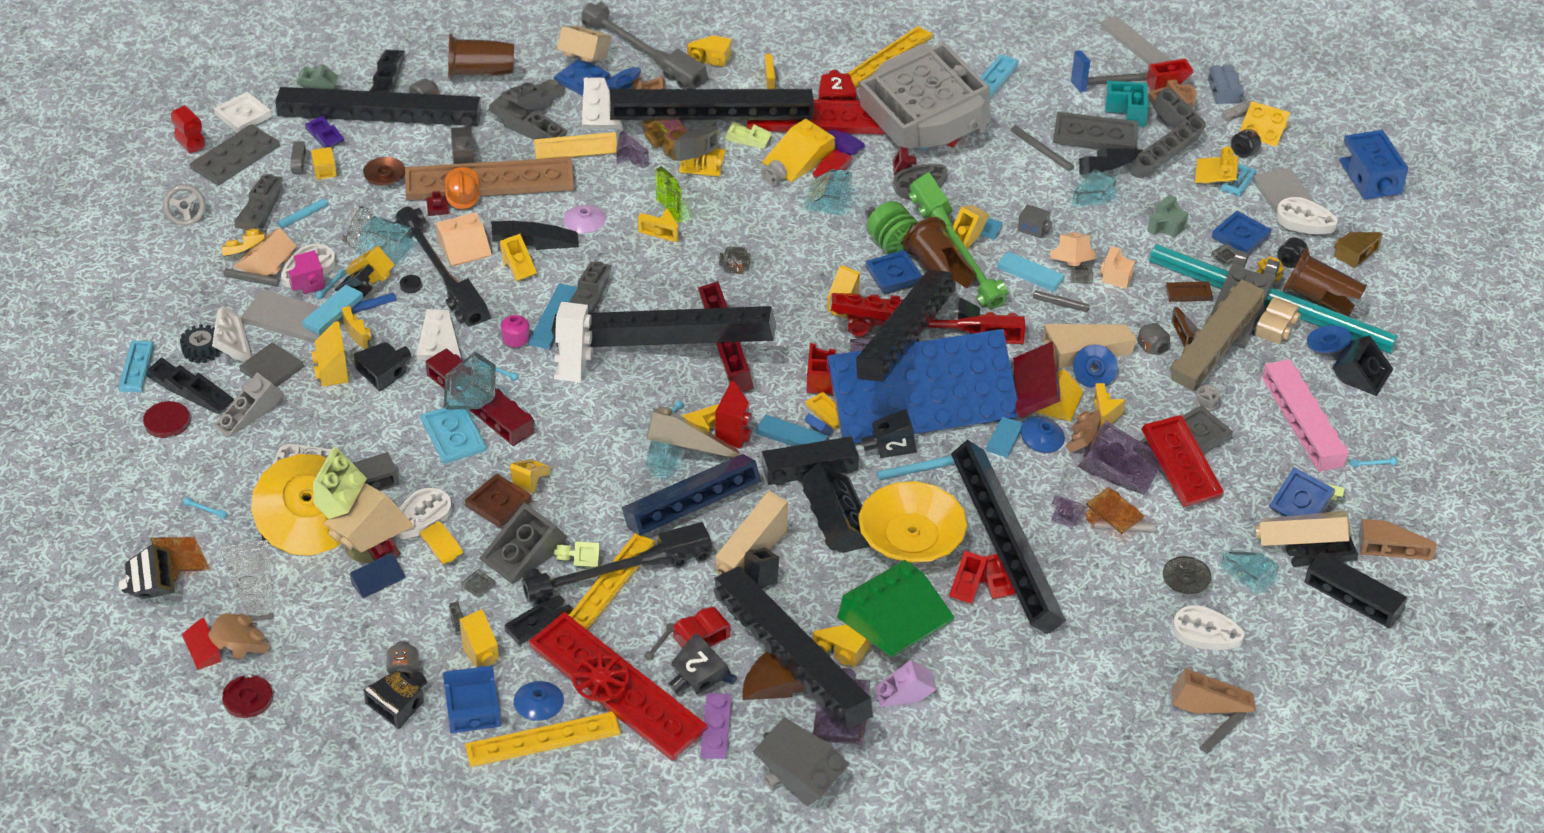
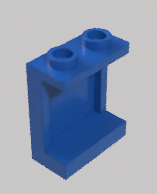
M479 666L477 668L452 670L443 673L450 734L501 727L493 666Z

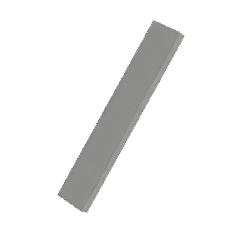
M1116 15L1101 21V28L1147 65L1172 61ZM1191 76L1188 77L1183 83L1190 81Z

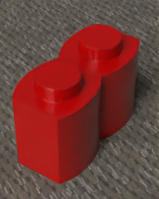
M186 105L172 110L171 120L175 126L174 136L176 141L189 154L204 148L205 139L201 134V120Z
M716 607L703 608L695 616L679 619L673 625V638L683 649L692 636L697 633L709 646H714L730 637L731 625Z

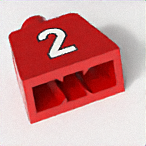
M834 69L829 74L821 75L818 100L856 101L857 91L850 74H840L838 70Z

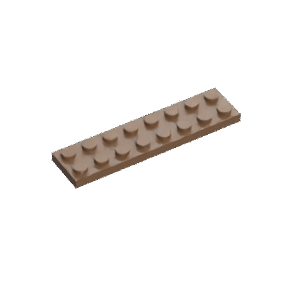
M571 157L405 167L406 200L426 199L432 197V192L440 191L441 196H446V176L451 170L459 167L472 169L477 174L479 179V196L574 190Z

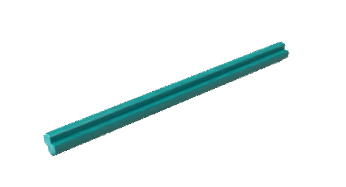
M1155 244L1154 249L1152 248L1150 252L1149 262L1201 282L1209 281L1210 285L1222 289L1229 273L1227 270L1159 244ZM1271 287L1265 300L1264 306L1267 307L1274 297L1299 306L1298 313L1301 314V320L1319 327H1344L1351 332L1353 340L1370 335L1379 349L1391 354L1396 346L1398 338L1396 334Z

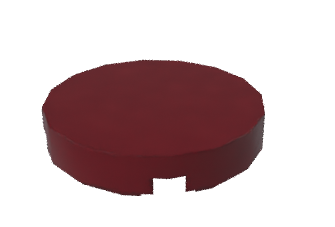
M164 401L151 406L145 412L143 424L150 435L158 438H168V436L172 435L177 436L187 429L190 424V415L188 409L183 404L174 401Z
M244 675L230 681L222 692L224 709L237 718L255 717L265 712L273 699L271 685L266 679L258 675H251L252 677L245 678Z

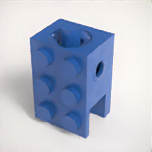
M1384 130L1345 135L1343 142L1352 155L1342 157L1339 161L1363 199L1402 194L1408 166Z

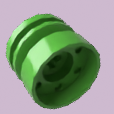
M889 201L880 205L870 215L866 230L888 255L904 250V237L919 222L910 215L909 211L901 203Z

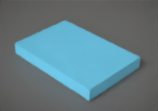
M463 402L420 415V420L443 464L487 451V446Z

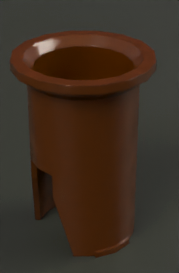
M449 33L448 79H451L455 74L497 76L514 72V44L493 40L456 39L453 37V34Z
M929 217L914 225L907 232L903 239V248L906 253L915 255L926 271L953 272V280L963 287L968 288L973 284L976 279V272L947 235L946 224L942 218Z
M1305 248L1282 291L1293 290L1327 309L1349 317L1355 305L1347 297L1360 299L1367 284H1363L1310 256L1309 249Z

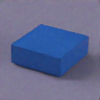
M810 413L804 419L811 427L828 436L834 430Z

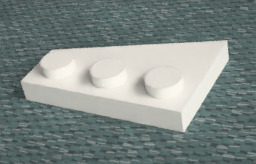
M584 78L582 129H622L620 120H610L609 89L604 78Z
M222 306L217 311L212 346L228 354L234 360H240L244 363L252 356L240 315Z
M427 309L417 350V360H427L446 348L453 354H457L461 359L449 310Z

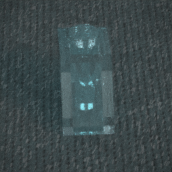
M1094 170L1075 189L1072 206L1102 205L1109 199L1112 200L1117 192V188H1115L1116 178Z
M651 440L645 468L652 469L651 474L665 476V473H672L684 447Z
M1226 551L1223 554L1221 569L1258 595L1276 581L1279 565L1259 552Z

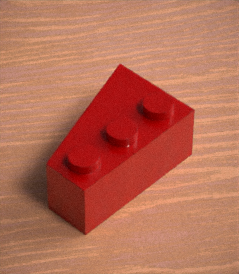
M810 343L806 393L820 394L824 392L825 394H833L826 357L828 355H835L836 350L829 348L826 351L816 348V344Z

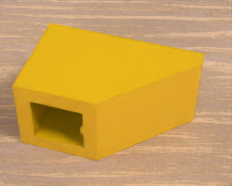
M712 35L692 41L687 45V54L699 62L725 67L732 54V39Z
M846 624L815 630L812 639L826 653L834 645V658L843 665L849 664L856 667L870 648V641Z

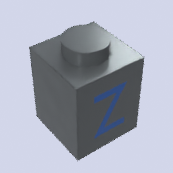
M1027 204L1019 215L1017 231L1041 238L1044 233H1048L1051 229L1050 211Z

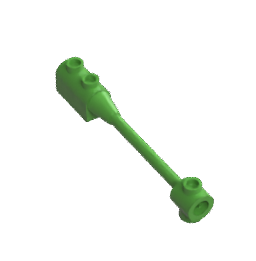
M930 172L916 179L910 186L911 193L908 194L914 205L919 203L921 207L917 209L923 219L939 217L944 220L947 235L976 272V279L980 283L977 290L979 295L976 298L982 307L987 305L989 309L1002 306L1006 302L1007 295L1010 294L1001 279L998 281L987 279L953 229L951 220L948 217V214L952 213L953 209Z

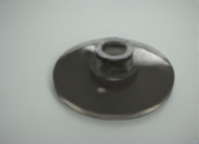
M1180 556L1169 560L1165 564L1163 579L1176 592L1197 594L1209 586L1211 572L1208 566L1199 559Z

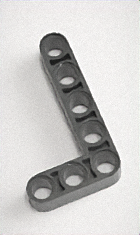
M1170 88L1161 90L1153 103V108L1173 130L1138 154L1130 167L1131 174L1136 178L1146 177L1191 145L1200 137L1206 127L1204 119Z

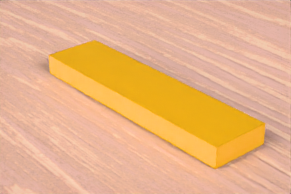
M616 132L534 139L536 159L618 153Z

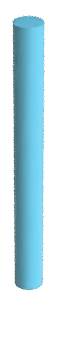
M952 456L877 471L876 475L878 480H884L953 465L955 462Z

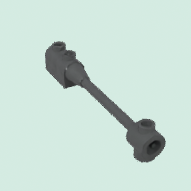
M599 2L597 5L589 3L583 8L581 22L586 28L594 26L600 29L605 26L652 56L663 68L662 73L666 79H677L676 82L682 89H685L687 86L695 89L708 80L706 66L677 48L671 54L656 50L608 20L610 10L605 3Z

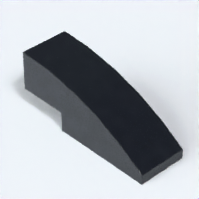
M1105 148L1098 150L1097 156L1079 158V175L1095 174L1124 166L1135 160L1143 149Z

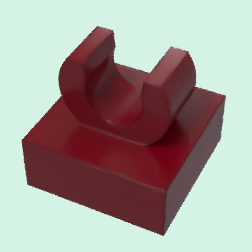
M900 146L892 160L893 175H896L901 170L912 167L911 164H917L916 157L909 156L908 148Z
M440 191L432 192V197L426 198L428 216L449 214L446 196H441Z
M391 538L367 550L374 561L390 553L395 558L401 554Z

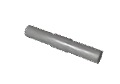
M1094 519V528L1156 532V523Z

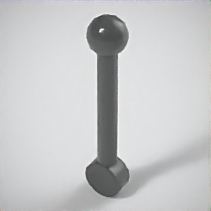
M673 623L667 624L665 633L654 647L645 653V659L652 660L654 658V653L668 635L673 632Z

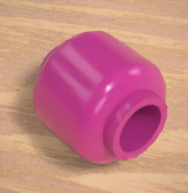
M520 315L506 317L501 323L502 341L510 347L525 345L530 338L528 320Z

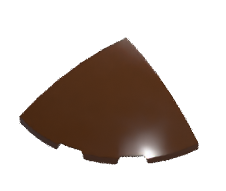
M766 651L754 662V665L746 675L742 690V700L793 698V693L807 691L799 680L793 678L791 672L785 666L780 665L773 653Z

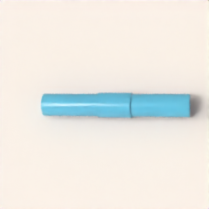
M323 198L277 223L283 229L328 206V202Z

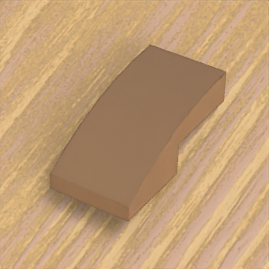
M1098 409L1090 413L1085 411L1076 417L1077 421L1071 427L1074 431L1071 435L1072 439L1066 445L1070 453L1086 447L1093 439L1100 419Z

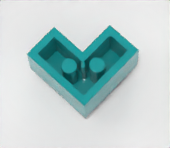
M1107 81L1104 99L1105 112L1125 113V120L1138 121L1137 127H1146L1148 114L1147 83Z

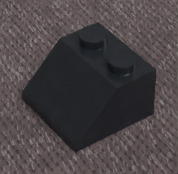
M1370 335L1351 341L1344 348L1332 367L1342 383L1374 396L1378 395L1393 371V367Z

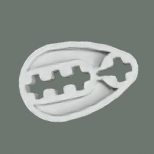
M1301 197L1283 199L1279 203L1276 213L1277 221L1283 227L1308 234L1333 233L1338 219L1329 210Z
M310 244L297 250L283 267L281 274L283 285L291 288L288 271L295 267V255L315 250L323 268V276H325L335 267L336 262L333 250L323 244Z
M424 488L410 495L399 509L413 525L411 528L395 536L400 539L416 537L420 535V531L438 521L444 523L452 512L451 500L448 494L437 488Z
M1191 605L1180 609L1175 615L1173 632L1178 640L1188 646L1208 650H1227L1238 648L1243 644L1244 631L1234 621L1212 609ZM1183 621H1187V622H1188L1186 625H1183V624H1182ZM1195 624L1200 625L1198 629L1194 628ZM1207 627L1212 628L1210 632L1206 631ZM1231 634L1236 635L1234 639L1230 638Z

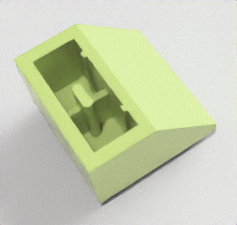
M336 446L330 451L313 482V504L328 519L349 513L367 479Z

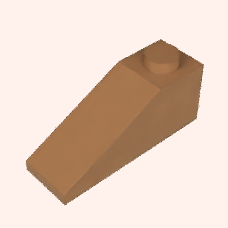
M1362 519L1359 530L1360 555L1433 560L1437 546L1436 542L1388 521Z
M1187 668L1183 670L1172 688L1173 705L1181 710H1188L1196 714L1253 712L1255 710L1254 694L1252 692Z

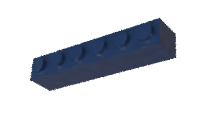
M741 454L623 506L622 511L627 527L641 536L761 482L756 460Z

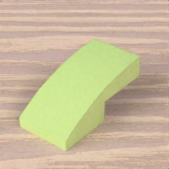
M733 121L724 139L757 148H765L772 133L756 125H753L752 129L749 130L747 127Z

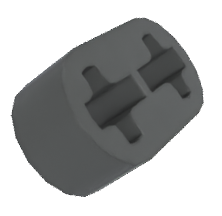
M305 141L293 142L291 153L292 173H303L306 156Z

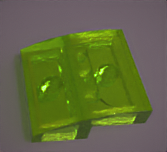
M660 166L655 169L656 201L664 205V211L666 208L670 211L676 222L681 223V187L675 177L664 167Z

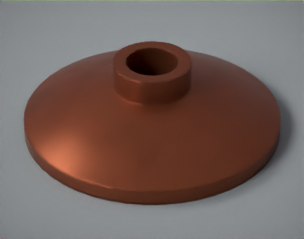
M392 157L375 158L369 161L363 169L364 178L375 185L396 183L405 174L404 164Z

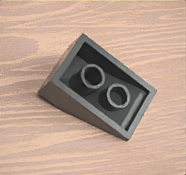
M523 503L479 559L510 583L514 584L523 577L526 571L538 567L552 557L554 549H557V545H562L567 536L555 524L526 503Z
M786 717L782 718L752 751L806 806L820 799L850 765L833 746Z

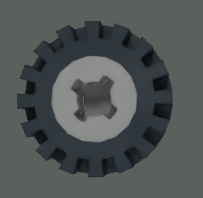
M201 324L199 328L192 326V330L186 329L185 333H182L180 338L182 354L190 362L195 360L196 363L200 364V360H203V363H208L207 359L213 361L215 360L214 356L218 357L220 355L219 352H222L212 346L215 327L211 328L210 325H206L204 328L203 324Z

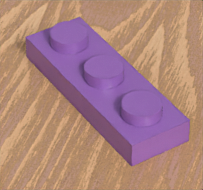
M706 693L704 722L708 725V729L702 733L700 758L726 759L732 694Z

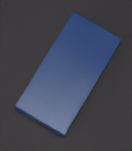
M1081 50L1074 51L1071 83L1082 93L1087 90L1090 60Z

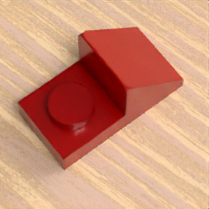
M965 550L949 596L973 605L980 583L984 584L988 558Z

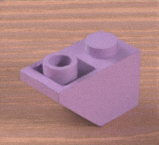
M910 660L875 686L880 707L920 702L936 690L931 670Z

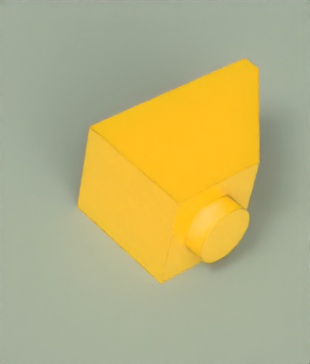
M974 205L962 206L953 224V229L967 249L982 233L990 215Z
M377 245L355 258L345 270L350 275L369 264L374 269L368 276L370 278L369 282L374 283L378 280L383 282L391 275L389 271L395 264Z
M843 265L839 267L827 297V311L835 316L839 315L847 318L848 314L841 315L830 311L831 293L859 294L860 272Z
M480 609L461 618L462 647L468 658L476 668L494 664L499 659L498 644L483 610Z

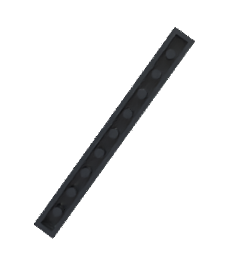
M279 87L275 100L277 116L285 118L300 117L308 119L324 116L326 120L402 122L406 124L422 123L427 125L443 124L447 126L463 125L468 127L478 126L481 116L480 96Z
M609 89L610 120H813L814 98L812 89Z
M927 270L856 357L857 379L879 382L886 380L896 365L900 363L903 356L907 354L910 347L914 345L917 338L921 336L924 329L928 327L930 321L935 318L937 312L942 309V306L948 301L951 294L955 292L956 281L953 280V272Z
M772 306L588 313L592 317L589 331H592L590 347L774 341L776 330ZM555 314L551 329L554 339L556 338L557 314Z
M967 439L951 453V456L1031 626L1045 634H1049L1066 621L1064 614L984 449Z
M740 566L714 577L716 587L714 588V594L719 602L722 601L727 606L728 611L737 616L742 626L747 627L752 632L754 638L760 640L765 645L766 650L775 655L780 665L785 666L791 672L793 678L799 680L804 685L805 690L809 694H813L820 706L826 708L836 722H840L846 729H849L873 717L871 697Z

